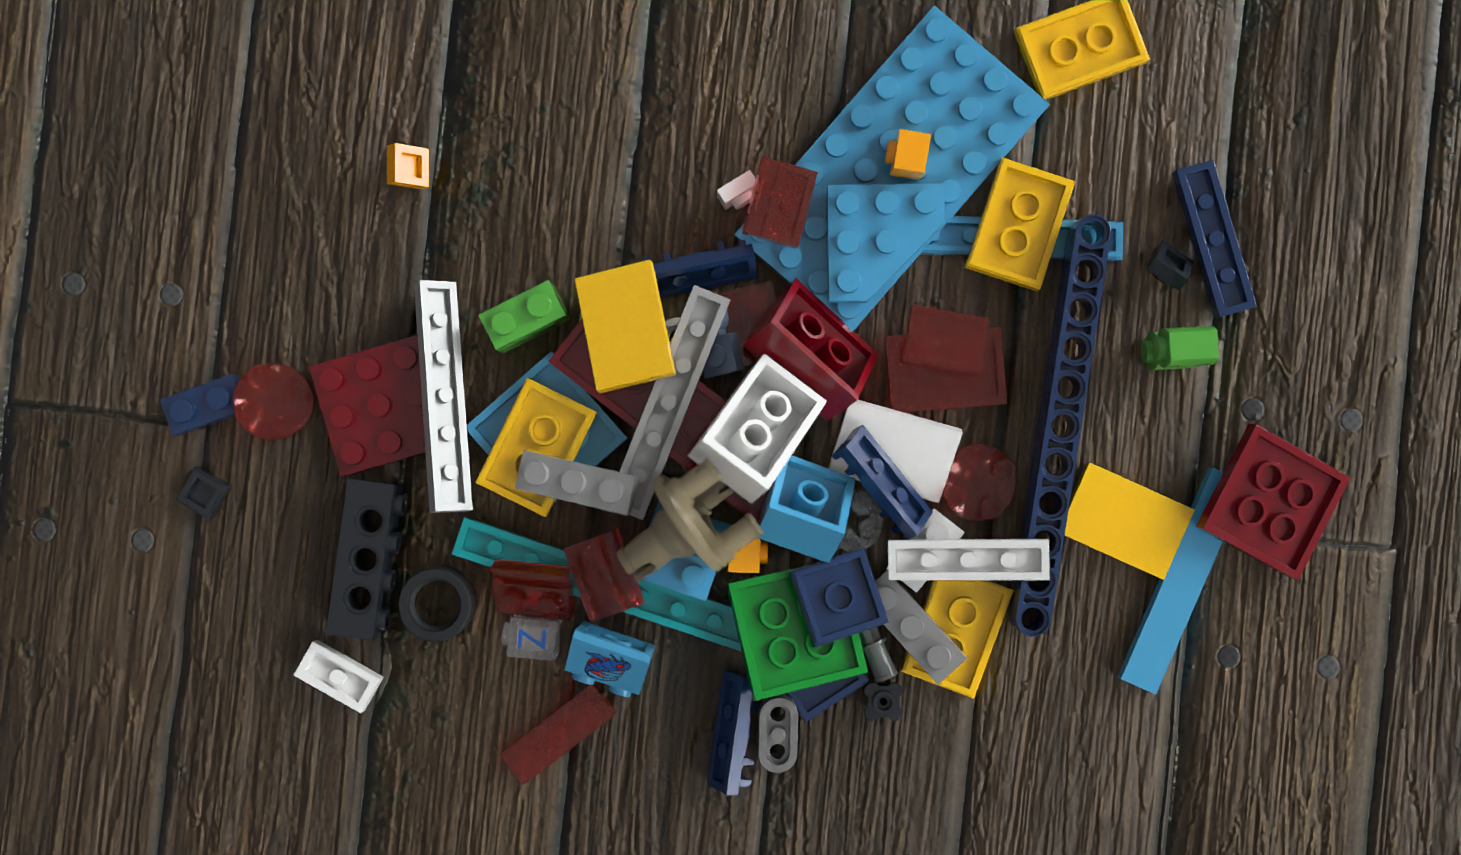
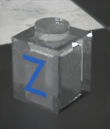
M514 614L510 617V622L504 623L502 631V645L508 646L507 657L554 661L559 654L562 617Z

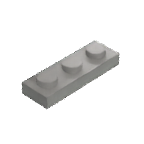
M524 450L514 489L630 516L639 477Z
M886 571L875 581L889 623L884 625L937 684H940L967 659V656L897 580H889V571Z

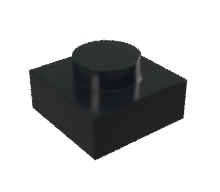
M1162 240L1153 250L1147 270L1152 272L1153 276L1161 283L1170 284L1179 291L1188 281L1194 261Z

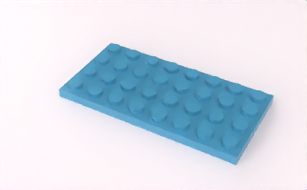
M934 5L735 233V238L745 240L746 245L752 244L754 254L788 284L797 278L853 332L1000 163L1001 158L1007 155L1050 104ZM900 129L931 134L926 169L920 181L889 176L891 164L884 163L887 144L889 140L895 141ZM944 183L945 223L868 302L828 303L827 185Z

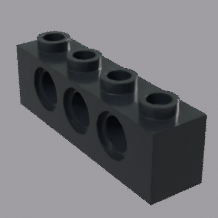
M361 478L348 479L326 634L374 640L382 636L383 631H387L391 618V609L386 608L388 593L393 592L396 583V570L392 569L393 556L399 553L402 541V533L397 531L399 516L404 515L407 506V494L403 493L404 484ZM372 510L379 512L382 517V525L377 531L371 529L367 523L368 514ZM366 548L371 549L376 555L377 561L373 569L366 567L362 562V553ZM359 587H364L370 592L371 602L368 607L362 606L357 601L356 593Z

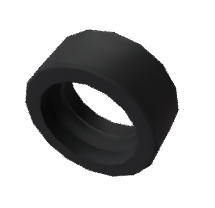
M438 566L421 570L408 579L401 589L398 609L400 619L409 632L419 639L436 642L448 640L464 630L474 617L477 602L475 590L466 576L456 569ZM429 582H446L454 587L459 595V612L454 620L447 625H429L421 620L416 612L415 600L417 593L422 586Z

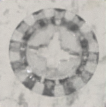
M853 490L851 509L854 510L856 515H869V518L859 523L860 530L858 532L860 536L858 537L851 527H846L845 535L838 548L846 551L866 549L877 542L884 528L883 518L879 515L882 509L872 496L862 491Z

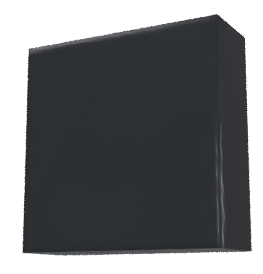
M194 467L175 500L206 519H213L232 485L201 467Z

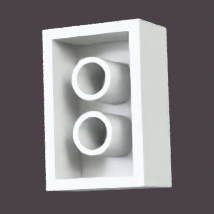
M763 354L744 376L688 457L698 464H701L704 459L709 458L723 479L721 481L752 504L769 489L827 401L766 354Z

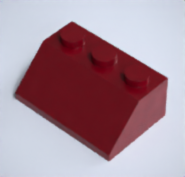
M797 278L787 286L759 318L743 343V346L756 359L759 360L763 354H766L824 398L827 402L819 412V415L827 422L858 400L879 355L854 331L851 332L848 326Z

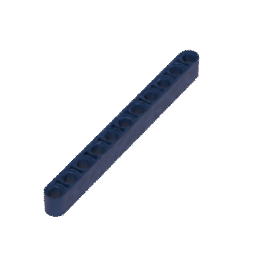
M1098 214L1087 215L1073 223L1066 237L1020 539H1034V536L1042 530L1048 533L1050 580H1043L1035 588H1029L1027 580H1013L1012 590L1014 591L1008 610L1011 624L1029 637H1038L1044 634L1049 629L1052 619L1111 240V226L1108 220ZM1083 225L1091 226L1095 230L1096 240L1094 244L1087 243L1081 235ZM1078 263L1085 264L1090 270V278L1087 283L1080 281L1075 274V268ZM1073 301L1081 303L1084 307L1085 314L1081 321L1074 320L1069 313V307ZM1067 339L1074 340L1079 348L1078 355L1073 360L1066 357L1063 352V346ZM1062 377L1068 378L1073 385L1072 393L1067 398H1063L1057 390V384ZM1061 415L1066 420L1067 428L1064 434L1058 437L1053 433L1051 423L1056 416ZM1055 453L1061 460V466L1057 473L1050 475L1045 468V462L1049 455ZM1046 492H1051L1055 498V505L1050 511L1043 512L1039 506L1040 497ZM1035 607L1037 610L1036 621L1029 626H1024L1021 622L1022 613L1028 608Z

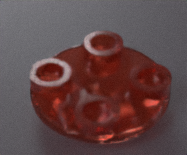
M276 363L253 366L240 379L233 395L235 417L248 432L257 437L269 440L289 437L297 433L310 418L313 409L311 387L303 375L289 366Z
M973 444L960 448L956 451L942 497L947 506L962 518L973 521L998 518L1014 496L1016 488L1015 465L1002 452L988 445Z

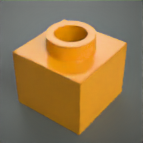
M900 129L895 141L889 140L887 144L884 163L891 164L889 176L920 181L926 169L931 134Z
M756 538L735 553L736 558L728 563V572L760 573V564H767L768 541H760V538Z

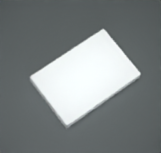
M857 400L847 407L833 454L844 443L853 429L864 425L921 498L939 503L963 433L962 429L861 400ZM831 457L828 469L846 475L844 471L847 469L848 464L842 457L837 460ZM856 474L848 475L850 477L856 478L855 480L860 481Z

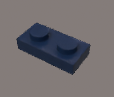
M230 374L160 399L172 436H179L250 411L239 377L236 374Z

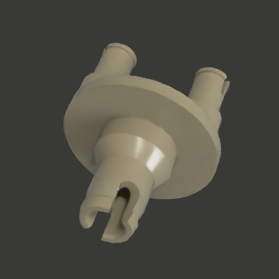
M709 458L704 459L701 464L680 479L674 477L670 480L664 474H660L652 480L655 493L663 507L656 512L650 527L633 538L625 547L622 546L617 552V557L628 574L634 572L636 582L646 579V576L656 572L674 558H689L695 553L712 570L718 572L727 566V563L736 558L735 553L758 536L764 534L762 528L750 513H747L745 517L724 532H716L709 517L712 514L711 509L735 491L721 481L723 479Z

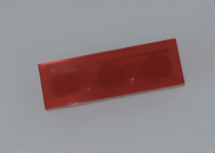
M595 683L594 685H588L507 747L500 755L524 785L616 714V710Z

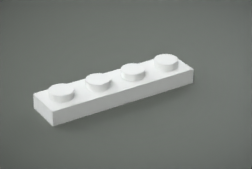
M888 540L889 580H1050L1049 540Z

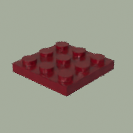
M418 335L309 367L340 477L350 476L426 453Z
M1248 424L1196 527L1291 579L1299 580L1350 477L1257 424Z

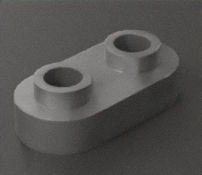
M781 694L765 698L759 705L757 751L760 763L766 770L774 773L785 772L794 765L797 759L798 711L794 701L789 696ZM775 707H782L784 709L783 714L780 716H773L771 711ZM775 744L783 746L782 751L779 753L771 752L770 748Z

